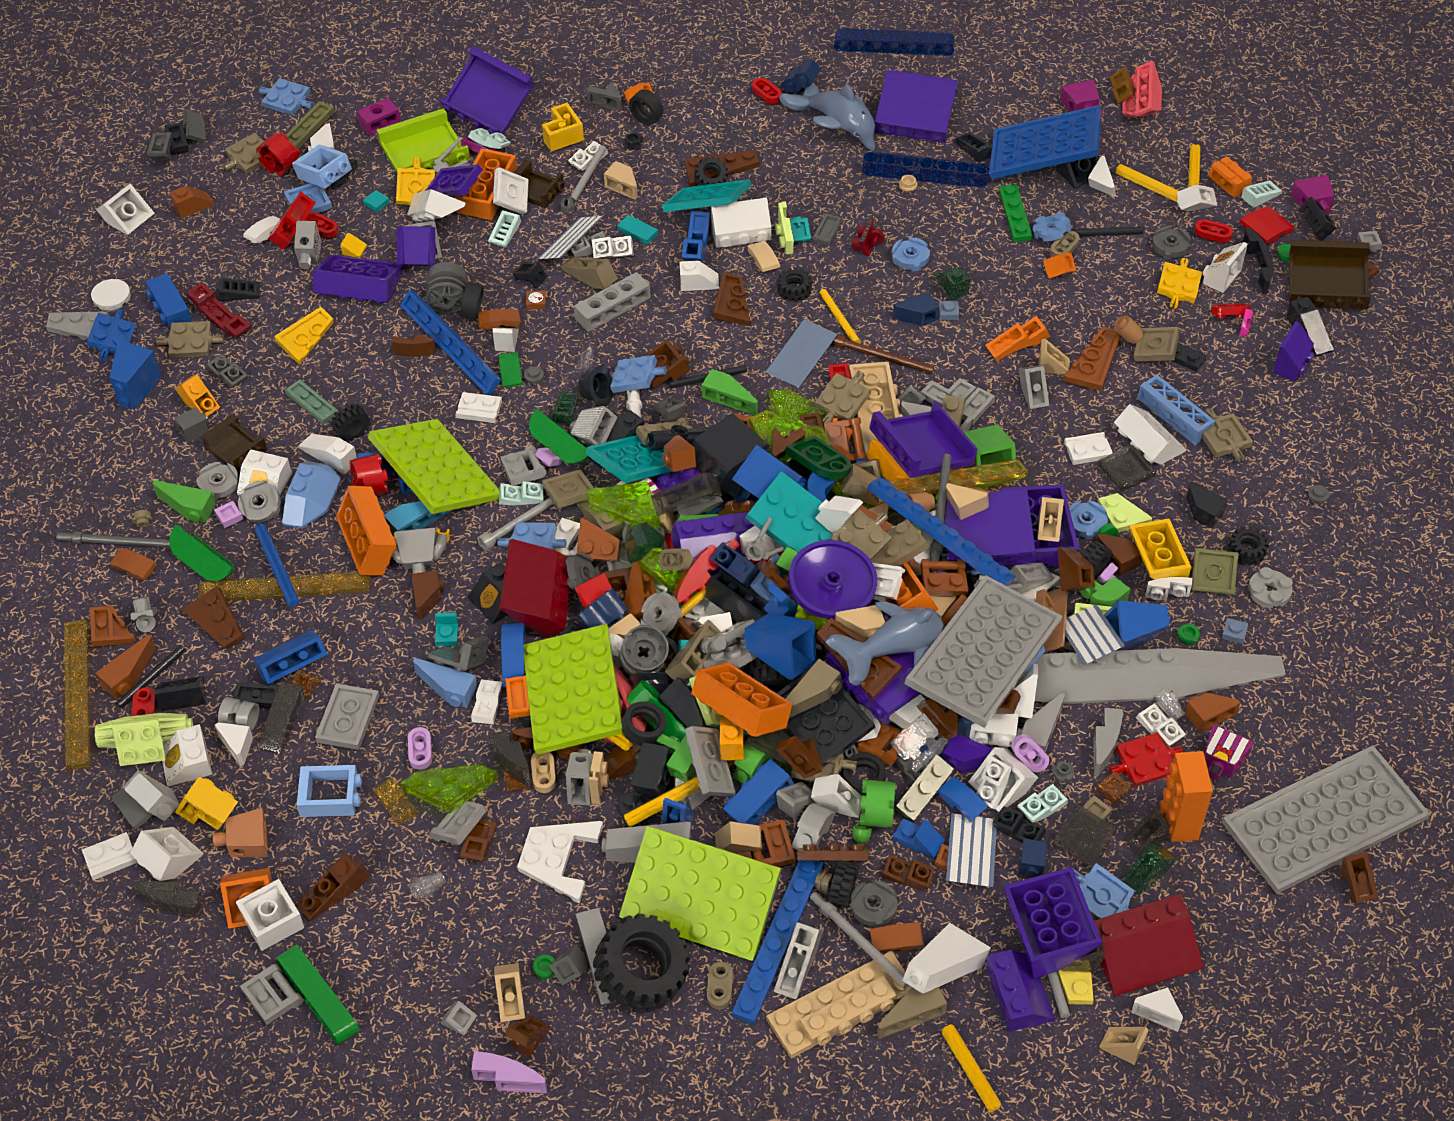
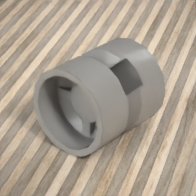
M226 697L219 708L218 722L249 726L252 731L258 721L259 706L257 703L248 701L241 703L239 699Z

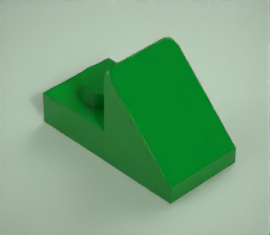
M518 352L498 354L503 388L522 385Z

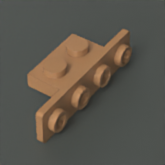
M1061 588L1048 593L1045 589H1042L1036 593L1035 602L1063 616L1060 624L1044 644L1045 652L1064 646L1068 591H1061Z

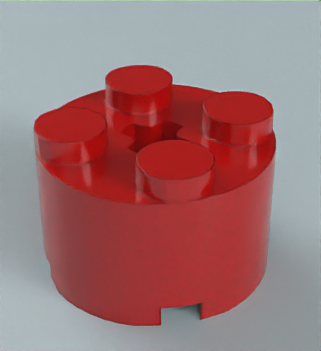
M283 132L272 134L256 148V153L259 152L260 155L258 160L261 165L270 173L273 171L278 173L277 176L279 177L293 167L292 163L300 155L299 149L292 145Z
M380 454L349 461L350 473L353 474L354 479L352 480L353 486L372 487L376 496L388 493L386 485L388 477L386 470H381L382 461Z

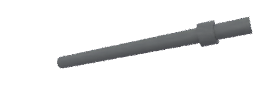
M943 454L936 516L941 519L942 523H944L947 499L946 485L949 481L950 454ZM933 538L929 551L931 561H939L943 545Z
M74 531L73 533L58 532L56 535L58 541H72L73 544L88 542L170 548L169 539L84 534V532Z

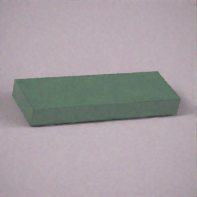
M301 380L285 389L287 396L323 425L330 421L332 417H335V412H338L334 406Z

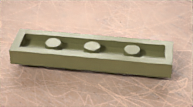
M319 101L286 134L292 145L299 149L335 112L334 106Z

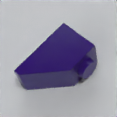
M957 733L955 737L950 739L943 752L942 759L954 768L953 771L965 773L978 769L993 749Z

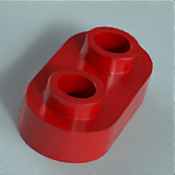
M758 78L752 82V91L769 104L780 102L779 96L782 92L770 81Z
M310 213L305 220L316 221L319 234L324 238H332L338 234L337 223L319 213Z
M1202 219L1196 222L1194 232L1201 238L1225 243L1231 240L1233 230L1226 224Z
M1250 304L1212 305L1211 314L1215 315V318H1227V315L1244 317L1246 309L1250 310Z
M141 688L134 693L131 716L156 713L157 698L152 689Z

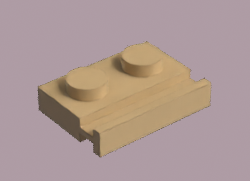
M594 752L590 769L591 777H589L590 797L592 804H600L603 788L608 787L609 774H606L607 762H604L603 752Z

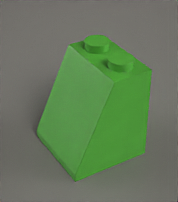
M999 425L964 432L978 449L974 465L969 466L977 487L986 488L1018 480L1015 443Z

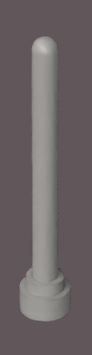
M548 498L495 532L480 535L477 537L480 547L485 551L490 550L494 547L498 538L514 530L516 522H527L554 505V502L551 498Z

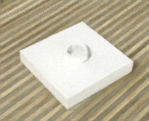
M496 168L493 203L520 214L527 213L528 179L502 168Z

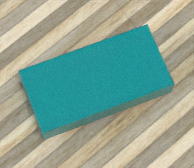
M630 215L617 225L618 231L646 245L658 235V229Z

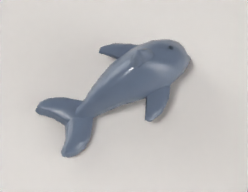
M812 83L809 87L804 88L803 95L783 93L779 96L780 101L789 109L803 111L813 108L825 113L827 116L813 117V121L821 127L846 130L852 133L868 150H875L873 138L875 130L874 119L859 96L853 95L850 85L846 84L842 91L830 90L819 93L817 86Z
M876 602V607L887 613L891 618L864 643L839 634L827 637L825 642L847 661L850 683L860 685L868 675L871 659L875 657L913 652L915 667L943 631L944 624L941 616L931 608L919 606L905 609L888 602Z

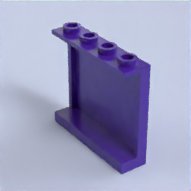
M471 46L468 51L471 55L469 61L444 100L439 98V101L445 111L449 113L455 112L456 116L464 121L468 119L476 128L482 127L489 134L498 132L504 135L534 87L535 82L529 75Z
M887 70L875 118V132L946 143L949 120L955 95L958 91V80L906 73L898 70Z
M933 401L930 412L887 419L881 411L873 412L869 429L910 478L941 472L943 454L951 455L950 470L974 465L977 447L936 401Z
M1027 488L988 492V508L962 520L959 519L949 500L946 499L945 525L955 529L961 537L974 543L976 548L983 553L989 554L995 562L1001 566L1036 563ZM948 549L949 561L961 559ZM965 562V570H976Z
M887 615L883 616L885 622L890 619ZM913 652L886 655L901 665L902 671L874 702L859 685L850 683L849 673L831 653L827 654L826 663L841 673L842 687L846 691H850L857 701L867 707L874 718L880 720L884 725H888L890 715L921 694L904 684L906 677L914 668Z

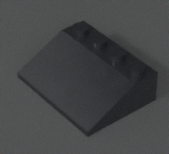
M732 413L694 438L691 443L695 448L696 468L709 477L717 488L735 498L742 489V486L732 480V478L756 445L765 451L770 447L766 441Z

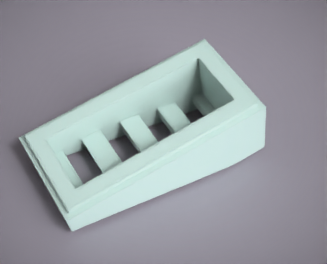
M1266 181L1243 188L1241 198L1255 208L1282 194V190L1271 181Z
M502 210L488 242L506 248L521 223L520 215ZM496 237L502 238V239H504V240H503V241L497 240Z

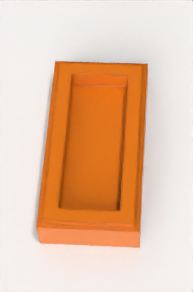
M526 675L506 678L510 719L530 716Z

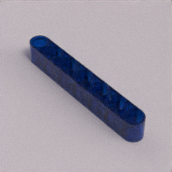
M840 28L835 32L834 48L837 51L950 56L954 53L955 39L951 33Z
M867 152L863 155L862 171L867 176L901 179L904 175H912L916 178V181L976 188H983L988 184L989 167L982 163L879 152Z

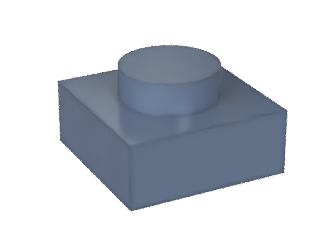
M939 301V320H959L958 301Z
M1227 618L1222 639L1243 644L1248 623Z

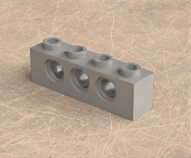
M635 272L574 305L575 319L589 332L650 299V284Z

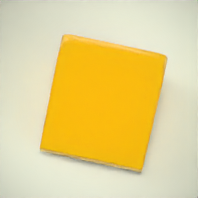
M347 233L341 243L342 255L360 258L367 247L366 243L350 233Z

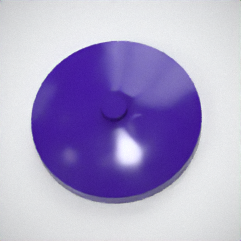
M838 540L817 541L801 549L791 563L788 576L789 588L796 602L810 614L828 620L830 618L835 620L836 612L868 607L875 596L878 581L875 567L869 557L857 547Z

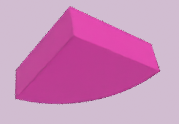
M1246 309L1240 336H1248L1253 310Z

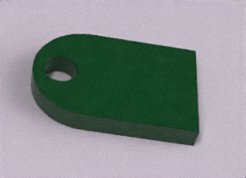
M815 435L786 446L785 453L821 477L842 479L849 474L850 460Z

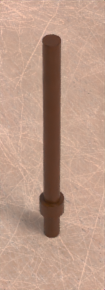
M838 335L832 341L839 348L846 347L931 374L934 371V366L853 342L847 340L844 336Z

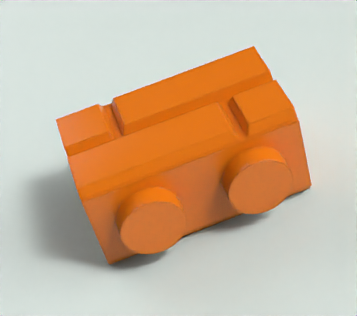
M1228 157L1211 165L1209 178L1233 198L1241 195L1243 188L1251 185L1252 177L1250 173L1245 172L1239 167L1237 162L1232 161Z

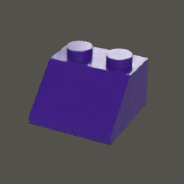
M1295 321L1282 342L1273 373L1292 381H1296L1299 375H1304L1307 368L1306 363L1310 364L1315 354L1312 352L1314 343L1299 322Z

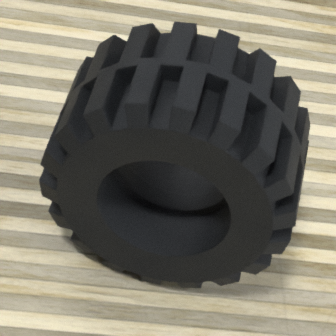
M758 657L746 664L745 669H743L744 673L775 693H778L800 676L798 675L792 680L788 679Z

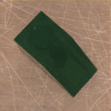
M962 267L950 268L934 274V277L951 301L969 295L970 278Z
M647 522L633 526L628 533L629 537L626 542L628 561L634 563L657 554L664 536Z
M1160 843L1148 844L1122 881L1140 896L1165 875L1177 858Z

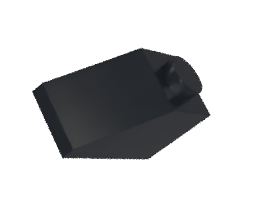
M1193 482L1189 483L1186 499L1194 520L1198 521L1201 525L1213 529L1225 513L1228 500Z

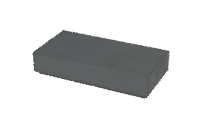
M825 213L812 237V242L830 246L843 222V218Z

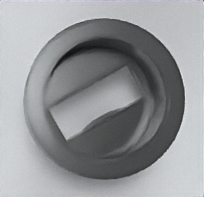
M570 197L562 198L560 210L565 213L572 212L575 208L573 199Z

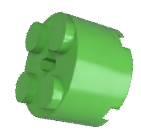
M863 779L862 793H866V796L861 798V810H865V812H861L860 826L892 827L895 783Z

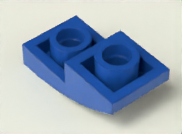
M951 777L937 790V793L951 808L956 806L970 823L988 807L974 791L954 777Z

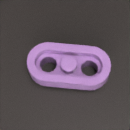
M423 727L414 728L408 734L410 765L418 770L426 769L432 763L430 732Z
M1020 734L1013 739L1011 744L1013 752L1031 771L1041 772L1047 768L1049 764L1048 755L1029 735Z

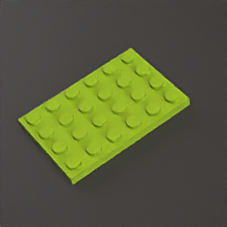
M438 419L369 431L368 439L431 514L499 500L500 490Z
M607 624L524 644V663L534 750L537 755L623 734L619 692L610 631Z
M647 826L619 917L623 918L631 915L634 919L636 914H645V918H649L650 915L658 916V921L663 922V920H666L670 923L669 927L672 930L676 928L680 932L678 937L754 961L782 868Z

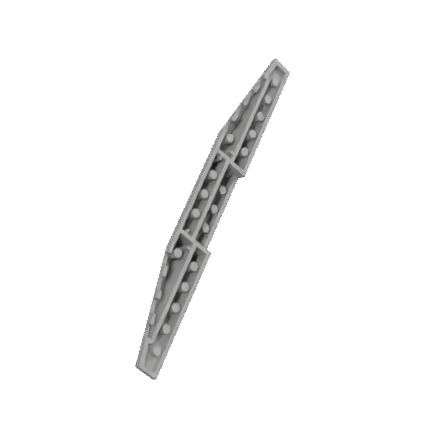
M1180 648L1113 651L1084 665L1076 652L1042 654L1034 663L1038 664L1035 701L1047 705L1061 693L1065 694L1064 704L1182 699L1187 695H1200L1206 693V691L1223 690L1233 685L1242 686L1256 680L1260 682L1285 676L1286 673L1282 657Z

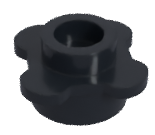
M629 133L625 137L626 142L623 143L624 148L640 149V143L643 141V138L637 133Z

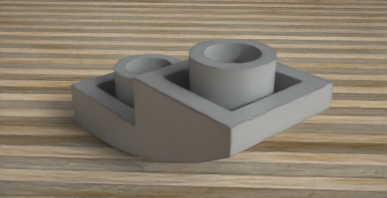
M601 231L587 239L584 235L571 248L572 253L575 257L593 254L592 240L606 238L605 234Z

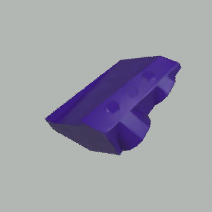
M397 226V264L435 265V227Z

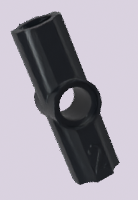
M674 425L671 427V430L651 431L647 435L648 447L651 450L664 449V446L677 435H680L691 444L694 438L707 429L705 427L687 429L684 426Z

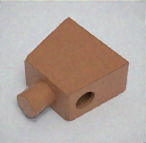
M263 808L228 817L225 820L226 831L213 833L214 847L227 845L230 857H268L267 827Z

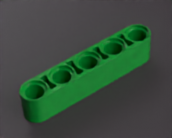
M641 680L627 696L628 702L631 705L639 701L650 702L658 706L666 716L667 724L663 735L668 737L674 736L682 741L686 735L685 729L688 727L659 697L660 694L649 683ZM643 716L649 722V724L656 730L657 727L655 723L651 719Z
M297 944L275 958L284 974L338 1045L360 1031L353 1017Z

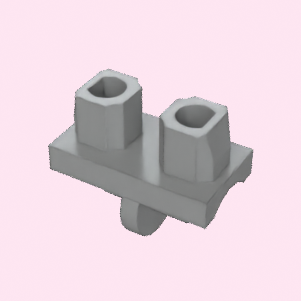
M149 596L133 600L135 611L130 614L131 620L137 619V628L142 632H149L156 625V620L153 616L157 614V608L151 607Z

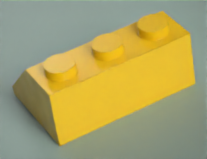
M1170 519L1129 525V530L1151 578L1155 580L1166 577H1189L1191 565Z

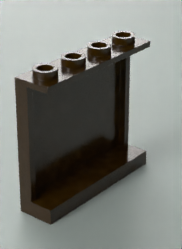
M1291 240L1289 248V305L1291 301L1308 296L1317 308L1368 309L1371 295H1369L1368 277L1370 243Z

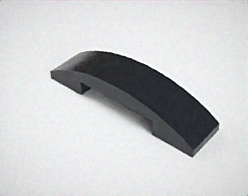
M1245 228L1243 242L1247 243L1246 252L1247 254L1256 255L1261 268L1258 282L1262 293L1267 294L1274 269L1272 255L1263 239L1252 229Z

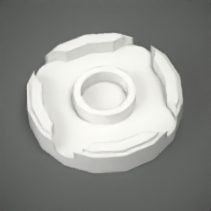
M109 279L97 284L92 290L91 297L95 306L104 311H112L123 307L122 304L125 302L127 304L131 293L129 286L124 281Z

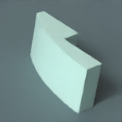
M482 128L471 131L468 136L473 141L490 148L500 149L509 146L511 143L503 134L496 132L489 135V132Z
M525 481L522 482L521 486L500 484L499 504L526 505L543 502V484Z
M1052 784L1038 795L1034 793L1018 805V808L1032 823H1035L1068 804V799Z

